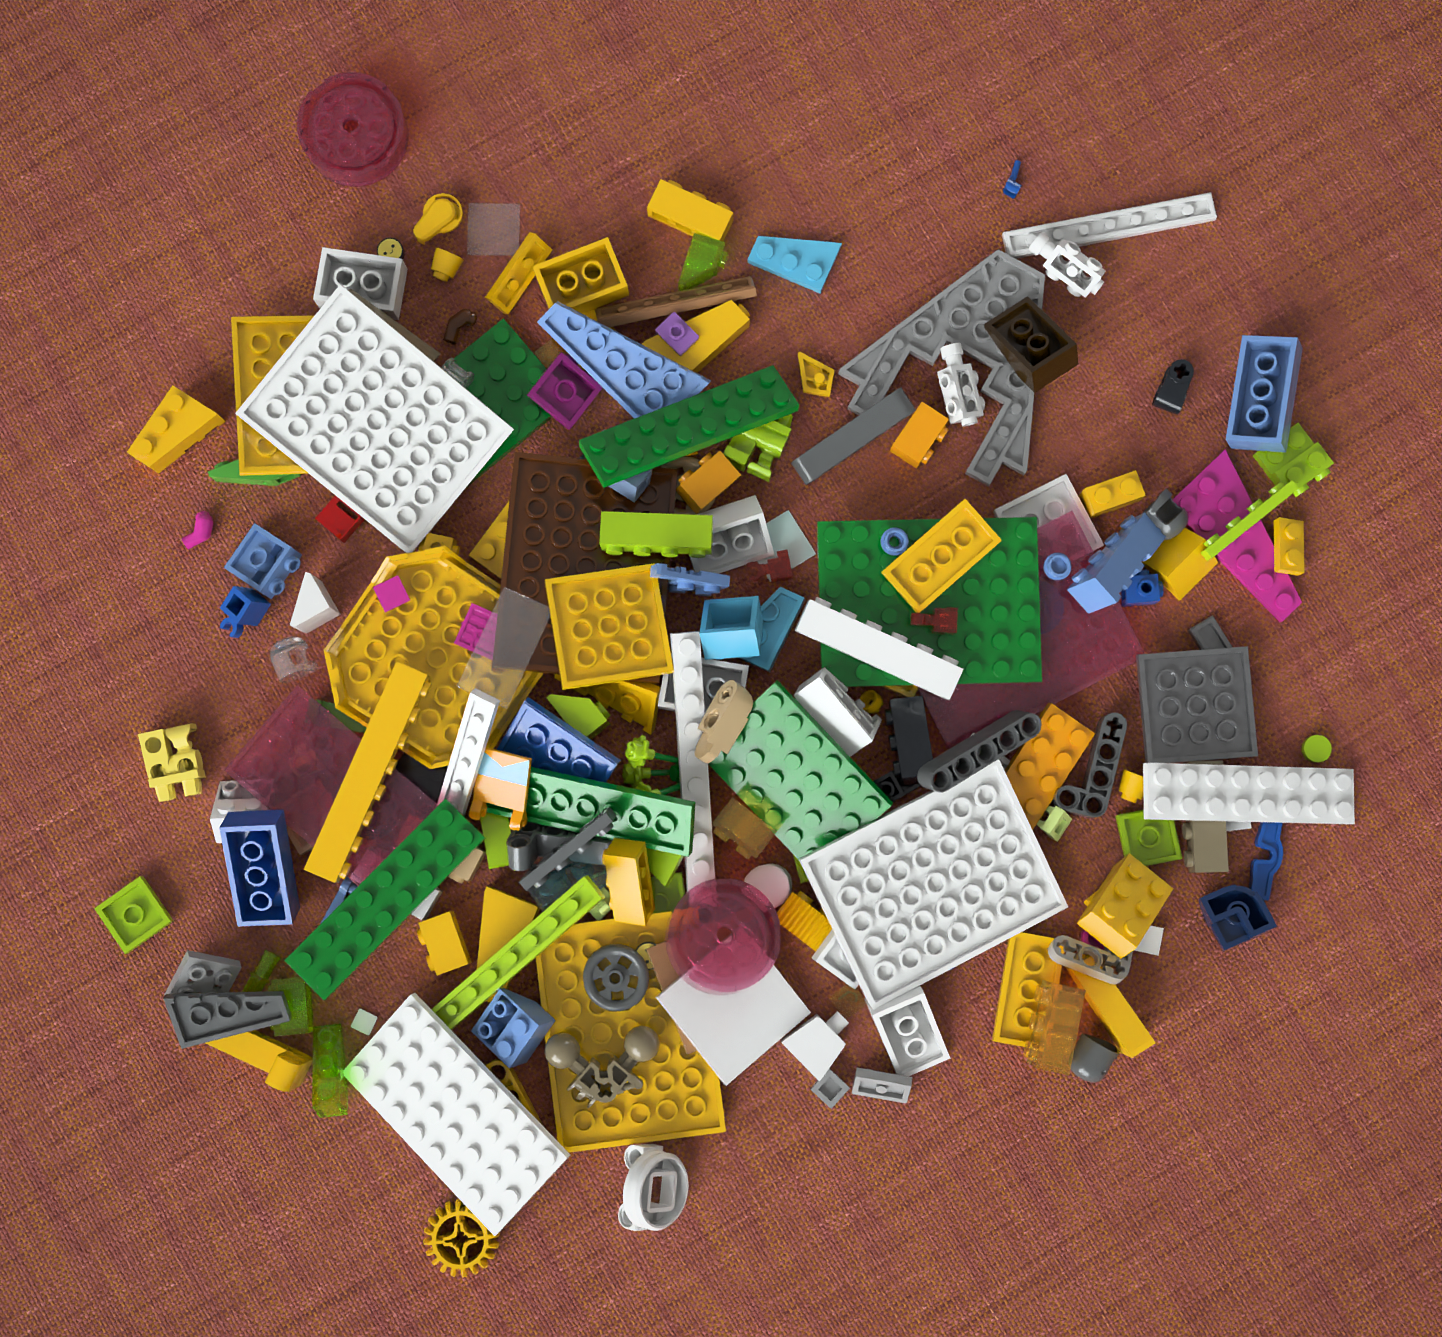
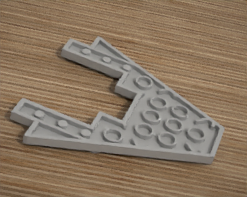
M996 250L840 368L838 375L859 386L847 410L859 416L884 399L909 354L933 366L941 352L940 348L945 343L948 345L961 343L964 354L992 368L980 392L1003 404L965 474L988 487L1001 464L1024 476L1028 467L1034 392L1017 376L984 328V324L1027 296L1042 309L1045 274L1000 250Z

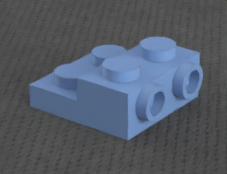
M254 523L224 568L272 599L274 595H279L284 590V581L289 573H293L299 568L302 554Z

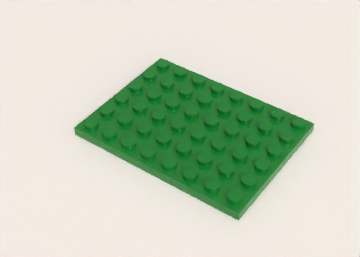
M1037 517L983 518L1002 541L919 614L913 610L881 573L900 556H892L884 552L880 543L881 536L890 528H900L908 536V549L941 519L817 522L819 598L831 603L830 609L839 613L842 609L850 611L857 615L855 620L866 624L867 620L882 626L881 632L891 636L892 632L898 633L908 638L907 644L917 647L919 643L933 649L932 655L942 659L943 655L959 661L957 666L963 668L957 684L1042 682ZM891 537L889 543L891 546L897 547L899 540L896 537ZM820 643L821 669L825 667L846 687L913 685Z

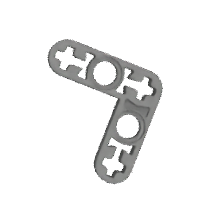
M1064 935L1056 937L1048 947L1049 957L1057 964L1114 985L1119 984L1128 975L1133 954L1132 951L1120 959L1106 947L1102 950ZM1060 945L1064 947L1063 950L1064 952H1066L1065 954L1061 953V948H1059ZM1082 954L1092 956L1095 965L1089 966L1085 964ZM1112 965L1116 967V972H1118L1117 975L1113 973L1114 970L1113 968H1111Z

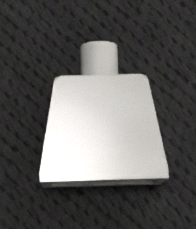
M838 1011L827 1022L816 1014L781 1040V1043L820 1081L846 1045L838 1034L849 1022Z

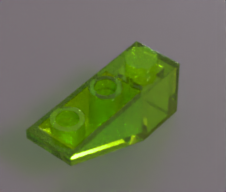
M341 1024L313 1027L312 1107L320 1118L348 1115L347 1078L344 1076L346 1064Z

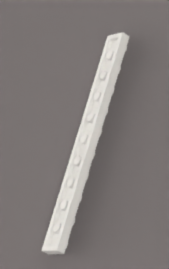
M699 631L670 633L674 669L673 682L681 799L696 802L693 851L689 857L685 856L688 908L717 907L708 763H704L695 757L696 745L703 734L697 728L705 715Z

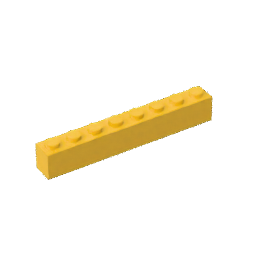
M396 661L304 870L334 883L339 882L341 878L346 879L352 865L348 863L352 852H358L363 838L360 837L364 826L369 827L375 812L371 811L375 800L380 801L385 792L386 786L383 785L386 775L391 776L397 765L398 760L394 759L398 748L403 750L407 743L409 734L406 733L409 724H414L421 710L417 707L421 697L426 698L430 691L432 683L428 682L430 679L429 675Z

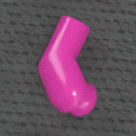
M206 511L197 513L194 532L182 537V541L188 550L211 537L213 518Z

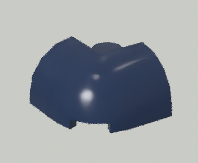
M1236 884L1230 885L1199 898L1203 917L1208 928H1211L1223 952L1257 938L1277 927L1264 900L1257 892L1247 887Z

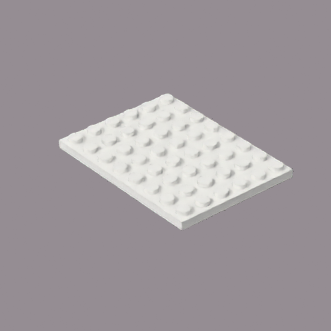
M341 284L235 413L406 553H412L514 430Z
M999 759L948 791L942 793L931 790L882 815L875 821L863 825L799 858L865 998L873 1010L1068 908Z

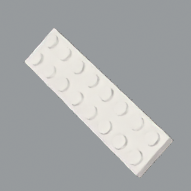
M1143 763L1144 819L1355 824L1353 769Z

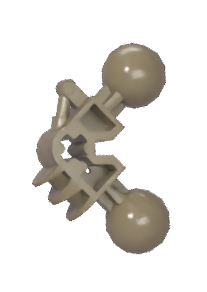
M638 1026L633 1028L625 1037V1052L619 1058L615 1055L608 1062L607 1071H601L600 1063L592 1057L589 1062L580 1055L579 1042L575 1037L567 1033L555 1034L548 1039L544 1053L550 1065L560 1069L570 1068L577 1074L568 1086L567 1091L575 1087L579 1091L576 1098L580 1100L587 1097L590 1100L587 1106L589 1108L596 1100L603 1103L611 1102L616 1095L624 1093L626 1090L642 1088L643 1080L632 1072V1068L638 1061L645 1062L655 1057L659 1051L660 1041L656 1032L649 1027ZM608 1082L611 1083V1092L608 1090H605L604 1092L600 1091V1083H602L603 1085L607 1084Z

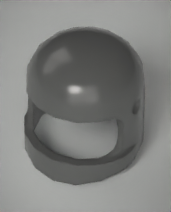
M1167 488L1144 511L1155 526L1161 530V533L1166 536L1164 540L1176 537L1184 530L1188 523L1187 511L1185 508L1179 507L1172 500V493Z
M1082 1033L1069 1056L1068 1065L1077 1077L1087 1082L1097 1083L1106 1076L1120 1051L1116 1046L1105 1040Z

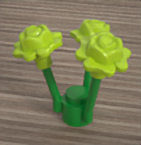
M641 735L639 738L635 737L633 741L627 743L625 756L628 758L629 763L624 764L622 774L625 784H631L633 789L662 795L680 790L678 757L656 753L653 749L649 748V741L646 740L645 735ZM654 758L675 763L670 769L651 770L650 768H642L646 759L653 760ZM670 775V779L677 784L661 790H651L649 785H645L641 781L642 779H649L651 776Z

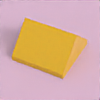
M1184 528L1176 537L1163 540L1152 557L1142 561V563L1151 574H1158V581H1162L1163 585L1180 601L1218 564L1215 556L1207 561L1201 554L1207 548L1203 544L1206 542V539Z

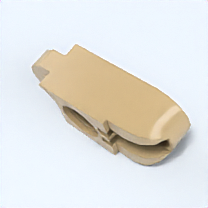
M729 680L720 687L697 728L703 734L696 745L695 757L704 763L712 762L721 751L728 754L749 720L747 717L753 707L752 696L746 688L736 681Z

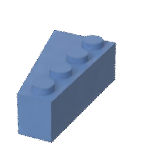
M1145 512L1136 517L1133 515L1127 517L1120 524L1122 529L1118 533H1113L1105 540V548L1102 551H1097L1088 559L1090 564L1087 568H1082L1072 577L1074 582L1068 587L1067 591L1088 614L1117 603L1122 597L1119 593L1123 589H1128L1133 582L1130 578L1139 573L1145 566L1141 561H1146L1152 557L1166 538Z

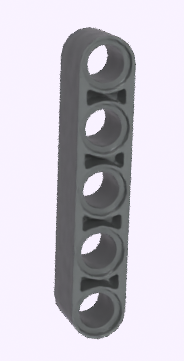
M900 387L796 458L791 464L805 485H808L911 415L916 409Z
M1020 710L1011 711L924 764L917 774L919 784L936 792L943 793L1038 735L1042 725L1039 716ZM980 746H981V752H980V754L978 755V750H979V748H980ZM937 773V778H936L935 782H933V778H934L935 774Z

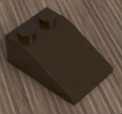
M1028 296L984 324V328L1017 376L1034 393L1079 365L1077 344Z

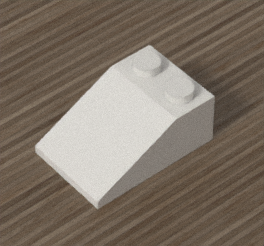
M921 986L874 1010L870 1007L866 998H864L896 1074L909 1077L950 1059Z

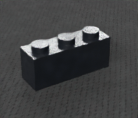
M923 695L890 699L889 708L884 709L886 726L891 725L892 735H888L890 751H895L897 760L892 762L894 777H899L900 786L919 784L917 779L919 769L933 759Z

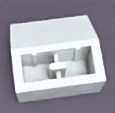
M275 779L220 781L210 816L216 843H222L219 827L228 812L273 810V807L276 806Z

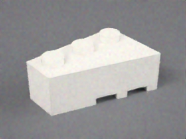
M824 667L799 685L794 697L850 757L873 741L882 719L877 714L871 717L863 709L865 704L860 699L854 701L846 694L848 688Z

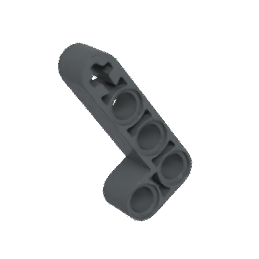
M1113 712L1099 719L1082 788L1067 785L1058 788L1051 801L1054 807L1057 806L1067 813L1086 818H1096L1106 812L1127 729V722L1123 715ZM1114 720L1113 724L1117 726V729L1110 733L1111 727L1107 726V722ZM1110 734L1109 739H1102V737L1109 736ZM1102 745H1106L1111 749V757L1108 760L1100 756L1099 751ZM1096 771L1101 772L1105 777V782L1102 786H1097L1093 781V775ZM1062 791H1067L1071 794L1072 801L1068 806L1060 802L1059 796ZM1089 798H1094L1098 802V810L1095 813L1089 812L1086 807Z
M527 821L526 826L521 827L520 831L513 830L506 841L509 867L515 871L527 870L534 865L538 857H544L552 850L558 851V847L567 838L579 833ZM594 836L590 839L592 844L584 852L579 854L575 851L568 858L575 862L603 865V852L609 847L612 840Z

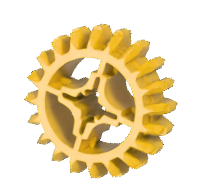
M459 1198L456 1199L455 1208L452 1202L447 1201L445 1203L446 1211L438 1207L435 1210L438 1217L430 1216L428 1219L429 1223L433 1226H426L424 1232L431 1235V1237L425 1238L423 1243L425 1245H432L426 1251V1255L431 1256L435 1254L436 1257L432 1264L437 1265L441 1261L443 1265L440 1271L444 1273L450 1267L452 1268L451 1276L453 1277L456 1276L458 1269H461L462 1277H467L468 1268H470L473 1274H477L479 1272L478 1264L486 1268L489 1264L486 1258L494 1259L496 1254L491 1249H497L500 1243L492 1238L499 1237L500 1232L494 1236L467 1206H463V1202ZM456 1216L454 1231L440 1235L444 1221ZM465 1216L475 1220L482 1231L471 1228ZM460 1230L464 1232V1235L468 1236L464 1245L459 1242L460 1239H456ZM478 1240H484L482 1251L468 1259L469 1245L477 1243ZM442 1244L453 1247L459 1258L448 1254Z

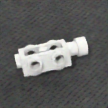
M1041 232L1029 247V250L1047 259L1043 266L1047 269L1045 272L1048 277L1055 281L1059 279L1068 284L1067 290L1076 297L1082 295L1086 298L1090 292L1095 295L1104 283L1101 277L1106 271L1102 268L1101 263L1095 258H1088L1081 253L1080 248L1075 243L1067 242L1063 239L1056 246L1049 241V236ZM1062 255H1064V256H1065L1066 258H1068L1070 261H1065V260L1062 258ZM1083 270H1084L1086 273H1088L1091 277L1085 276L1084 273H1083Z
M961 343L943 346L940 348L942 359L946 360L947 368L938 371L937 374L950 424L961 423L962 427L978 423L977 418L984 416L983 410L985 408V401L979 396L976 386L979 380L978 374L972 370L971 363L963 364L961 355L964 353Z

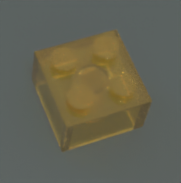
M733 797L712 823L716 828L713 833L724 842L731 839L738 845L735 850L747 860L751 856L756 859L776 834L773 828Z

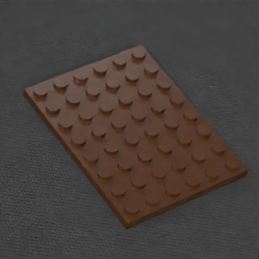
M514 452L492 668L560 674L545 579L653 563L667 564L669 568L670 557H664L661 553L637 556L634 555V552H623L622 555H609L606 551H602L599 544L601 511L674 514L678 469L653 468L650 484L639 498L633 502L609 486L603 488L587 459ZM658 578L665 618L668 579ZM660 675L624 681L659 684Z

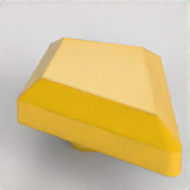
M798 352L803 393L830 397L834 369L802 352Z

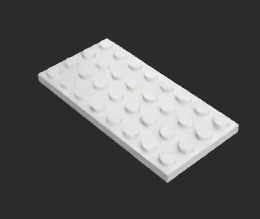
M416 993L411 994L342 1072L347 1080L494 1236L510 1222L571 1156Z

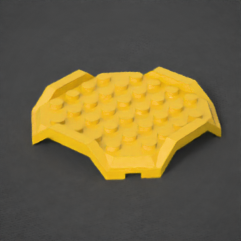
M446 546L386 557L348 617L324 648L335 708L366 728L396 661L430 676L428 681L432 683L427 697H421L417 707L421 709L416 722L414 724L410 723L406 730L409 737L402 750L429 769L449 765L471 691L476 688L500 700L486 747L494 749L543 673L492 668V660L454 644L462 626L461 623L464 621L471 603L498 614L501 585L468 564ZM398 575L410 601L385 612L373 587Z

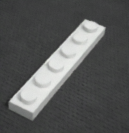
M476 688L470 692L437 803L438 806L444 799H448L464 816L500 700Z

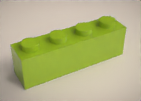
M601 511L599 544L601 550L606 551L609 555H622L623 552H634V555L637 556L661 553L664 557H677L678 554H689L692 558H705L706 555H712L713 515Z

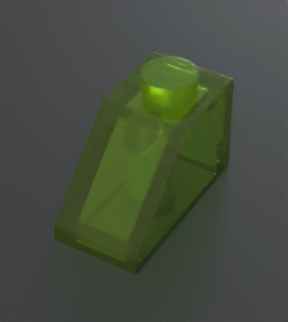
M694 233L678 282L679 291L692 289L717 276L719 268L725 267L728 258V252H725V242Z

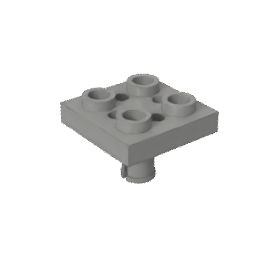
M187 950L164 995L229 992L242 968L240 961Z

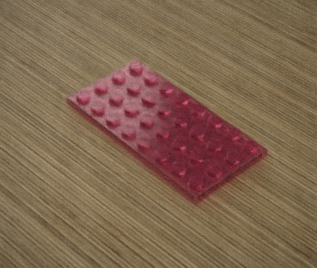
M297 685L224 771L269 810L284 809L286 824L314 847L362 739L303 688ZM396 768L391 776L386 775L383 785L386 786L385 792L380 801L375 800L371 811L375 812L369 827H363L360 837L363 838L362 844L357 853L352 852L348 861L352 865L347 877L358 886L438 806L434 800Z

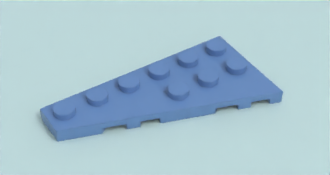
M558 301L537 321L634 419L697 395L711 381Z

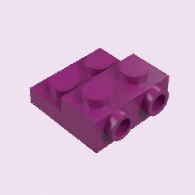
M561 352L543 372L539 380L527 393V396L569 430L603 387L587 371L585 372L577 366L579 363L571 355H564Z

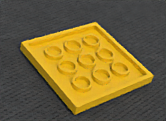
M655 563L545 579L562 690L674 672L658 578L650 577V568Z

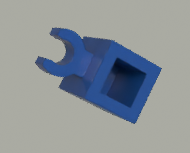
M233 586L220 606V609L229 616L222 620L220 628L229 630L232 625L233 629L229 636L231 638H239L244 630L243 625L258 626L271 603L253 588Z

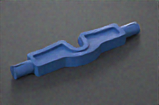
M1260 822L1254 841L1256 847L1269 852L1267 860L1253 859L1250 864L1249 889L1257 892L1263 900H1269L1273 875L1279 869L1283 859V846L1280 841L1282 823Z

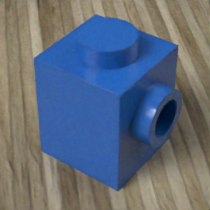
M1141 570L1130 578L1133 582L1128 589L1121 591L1122 607L1154 605L1160 601V597H1163V583L1158 581V574H1149V570Z

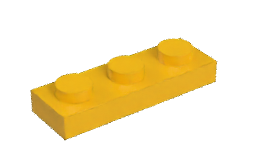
M529 232L485 298L502 313L508 315L535 276L532 266L544 262L553 249L535 233Z

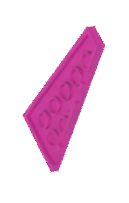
M1226 450L1220 453L1172 499L1179 507L1185 508L1188 513L1186 528L1205 538L1206 541L1216 533L1222 536L1228 531L1225 526L1237 516L1243 519L1249 514L1247 508L1253 504ZM1261 519L1215 555L1279 622L1284 621L1302 603L1289 575L1274 572V545Z

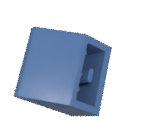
M500 988L471 1032L508 1068L527 1063L556 1020L537 1002L505 988Z

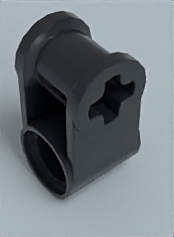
M1183 359L1176 360L1166 370L1154 396L1152 406L1176 415L1179 414L1194 374L1193 366L1189 361ZM1177 369L1181 370V379L1177 378V372H1175Z

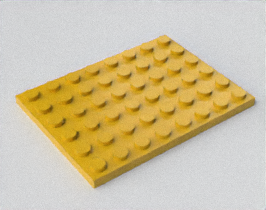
M698 908L652 913L646 926L616 922L614 918L575 923L536 957L541 1007L556 1020L545 1035L546 1043L555 1034H570L579 1042L580 1055L588 1062L592 1057L600 1063L601 1071H607L608 1062L614 1055L619 1058L625 1052V1037L633 1028L638 1026L649 1027L656 1032L660 1041L659 1051L655 1057L645 1062L638 1061L632 1068V1072L643 1080L642 1088L626 1090L624 1093L616 1095L611 1102L603 1103L596 1100L589 1108L587 1106L590 1100L587 1097L578 1100L576 1097L579 1091L575 1087L567 1091L568 1086L577 1074L570 1068H556L548 1062L557 1140L568 1153L726 1132L720 1079L698 1051L686 1054L673 1019L656 999V996L662 990L654 969L649 970V985L642 1000L632 1008L624 1011H609L599 1007L589 998L583 984L585 964L589 957L599 948L609 944H622L636 950L644 942L658 944L700 927ZM621 956L618 964H622L627 969L632 963L624 956ZM604 958L598 966L604 971L607 966L611 965V962ZM612 973V982H620L619 974ZM630 975L628 987L636 988L638 977ZM602 978L594 980L599 992L606 989ZM623 991L611 992L612 1000L624 999ZM608 1082V1083L605 1084V1085H603L602 1083H600V1084H601V1088H600V1091H601V1092H604L605 1090H608V1091L611 1092V1090H610L611 1083Z

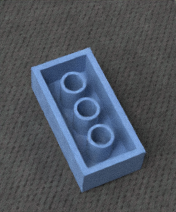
M1242 335L1226 441L1231 449L1287 452L1303 350L1298 337Z

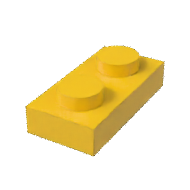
M1281 517L1274 520V572L1297 576L1304 573V521Z

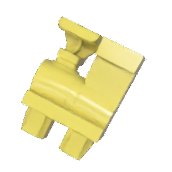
M190 723L138 734L149 778V787L155 788L159 802L177 799L174 784L178 783L183 784L185 796L202 793L201 779L206 778L205 771L203 770L202 756L198 749H192V741H188L190 732L197 730L196 724ZM170 741L173 742L174 747L177 748L178 751L174 755L172 753Z

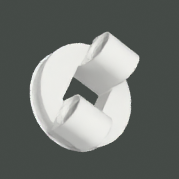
M656 1144L630 1145L624 1155V1161L629 1172L623 1189V1204L618 1211L619 1222L624 1228L633 1231H658L665 1229L679 1217L687 1200L689 1182L685 1166L676 1155L664 1152L663 1146ZM662 1176L659 1204L651 1202L653 1177Z

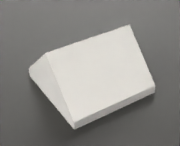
M305 572L290 626L301 632L309 633L341 614L323 582L311 573Z

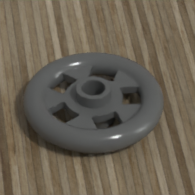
M609 944L596 950L587 960L583 971V984L589 998L599 1007L609 1011H624L638 1004L644 997L649 985V970L643 957L633 948L622 944ZM621 956L628 958L632 962L628 969L622 964H618ZM604 958H607L611 965L602 971L598 964ZM612 973L619 974V983L612 982ZM630 975L638 977L636 988L628 987ZM602 978L603 985L606 987V989L600 992L594 983V980ZM623 991L624 999L612 1000L611 992Z

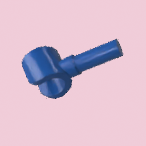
M1019 160L1014 162L1012 173L1003 189V193L1012 199L1016 197L1022 186L1015 181L1021 165Z

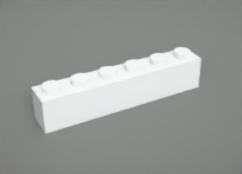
M816 597L815 601L808 600L795 628L796 632L937 696L950 700L963 671V668L957 666L959 661L943 655L942 659L932 655L933 649L919 643L917 647L907 644L908 638L898 633L892 632L891 636L881 632L882 626L867 620L866 624L855 620L857 615L850 611L842 609L839 613L830 609L832 604L821 598Z

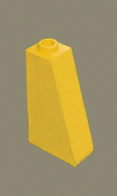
M730 300L686 321L685 323L699 336V339L682 356H679L659 335L645 340L642 345L698 373L750 327V319L748 318L750 314L742 304L736 305Z
M486 886L477 969L536 919L541 906L491 886ZM510 979L501 988H505L508 990L512 979ZM495 992L486 1001L491 1002L497 992Z
M1082 954L1085 964L1089 966L1095 965L1092 956ZM1066 967L1120 1053L1133 1058L1156 1043L1116 985Z

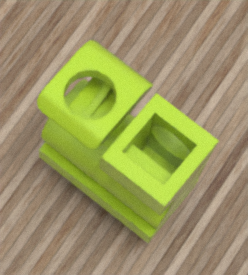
M789 414L734 436L723 454L736 469L744 472L755 448H759L762 452L757 463H749L747 473L770 482L772 475L770 467L773 459H780L790 437L793 416Z

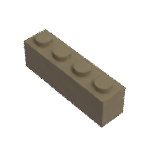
M1189 761L1183 764L1223 765V761ZM1186 820V823H1183L1182 834L1183 838L1187 839V851H1184V865L1188 867L1189 873L1229 872L1226 821Z

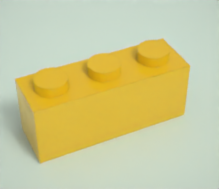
M660 179L647 206L648 217L720 249L733 223V212L730 211L731 209L723 203L717 202L715 204L706 200L707 198L699 192L693 191L690 193L682 189L683 187L675 181L669 180L666 182Z
M614 838L602 855V863L606 866L607 873L606 886L610 891L609 906L613 910L614 921L646 926L655 910L646 843Z

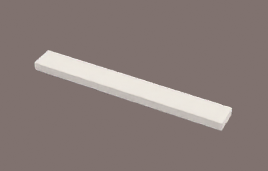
M1210 192L1006 231L1002 233L1005 253L1017 259L1036 255L1029 250V247L1041 232L1049 236V241L1056 246L1064 239L1080 247L1215 221L1217 215L1212 193Z

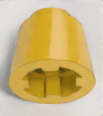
M436 248L431 265V270L434 271L432 276L448 282L449 278H454L464 260L455 254Z
M1123 769L1118 790L1122 792L1121 798L1136 803L1137 799L1142 800L1144 797L1143 776Z

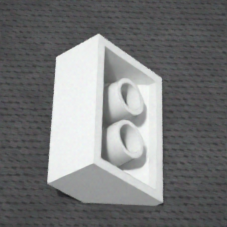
M756 495L696 514L713 515L712 555H706L705 558L690 557L695 572L707 571L719 574L774 555L764 514Z

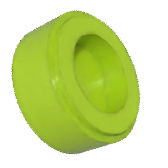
M1313 735L1304 740L1301 751L1306 760L1318 763L1329 758L1332 747L1326 737Z

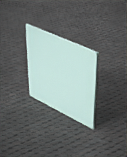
M789 510L766 523L774 555L757 562L771 582L816 555Z

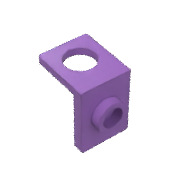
M675 312L655 329V335H659L679 356H682L699 339V336Z

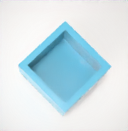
M759 596L704 600L699 634L705 660L760 656L763 617Z

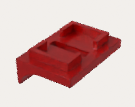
M336 495L315 518L343 543L349 539L365 520ZM340 501L358 516L356 520L337 506Z

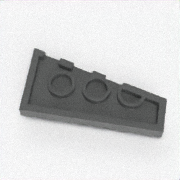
M610 807L605 809L579 830V834H573L558 847V851H550L538 864L535 863L529 868L519 883L526 891L533 885L536 889L549 879L547 874L554 868L560 871L571 861L568 858L575 851L581 854L592 844L590 839L595 835L599 834L602 837L614 827L611 822L615 819L616 814Z
M284 991L166 994L163 998L181 1049L288 1022L292 1017Z

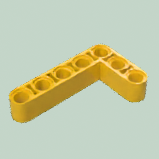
M256 1030L205 1043L268 1072L265 1083L283 1092H289L302 1085L313 1061L311 1056Z

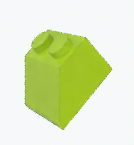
M554 694L546 697L567 724L591 740L611 725L607 720L611 715L599 701L594 704L590 698Z

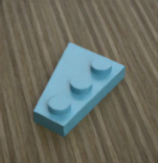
M758 236L747 259V263L821 294L842 243Z
M779 587L761 606L763 630L760 656L738 658L770 673L803 607L805 598Z

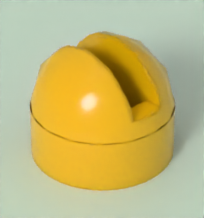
M868 690L860 697V700L865 704L863 709L869 714L878 713L880 707L883 706V699L874 690Z

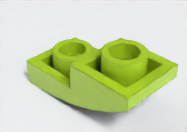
M486 813L480 820L483 835L486 837L484 843L489 869L509 866L506 844L511 834L509 819L505 816Z

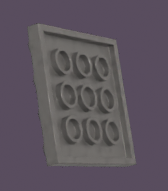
M1248 646L1136 655L1145 763H1175L1258 756Z

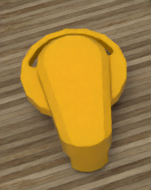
M441 193L428 199L424 205L423 216L413 229L419 243L425 245V242L432 239L438 233L451 232L459 226L462 221L463 210L457 198L450 194ZM441 197L450 198V199H452L453 201H455L457 204H455V203L449 201L448 199H444V198H441Z

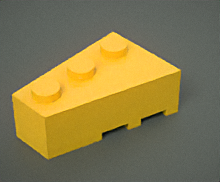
M172 385L127 453L159 474L185 454V450L197 441L203 440L207 433L216 426H221L226 421L217 413Z

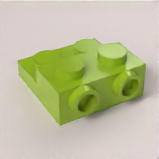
M1299 423L1290 428L1287 452L1258 451L1252 455L1274 485L1281 481L1287 484L1293 480L1299 487L1293 493L1295 497L1310 488L1307 483L1313 478L1318 482L1330 474L1329 467L1334 464L1319 442L1314 444Z

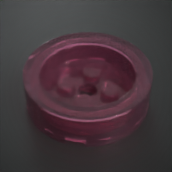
M340 73L324 79V83L313 91L310 90L298 112L297 134L305 154L322 176L336 184L361 187L383 180L399 166L406 153L409 141L407 120L397 97L383 82L363 73ZM348 121H357L359 126L354 131H351V133L344 129Z
M737 879L708 880L689 890L673 909L665 932L667 954L677 974L693 988L713 995L739 993L760 981L773 967L781 946L780 921L769 899L754 886ZM724 927L731 931L732 939L730 942L723 943L719 941L717 931L720 928Z

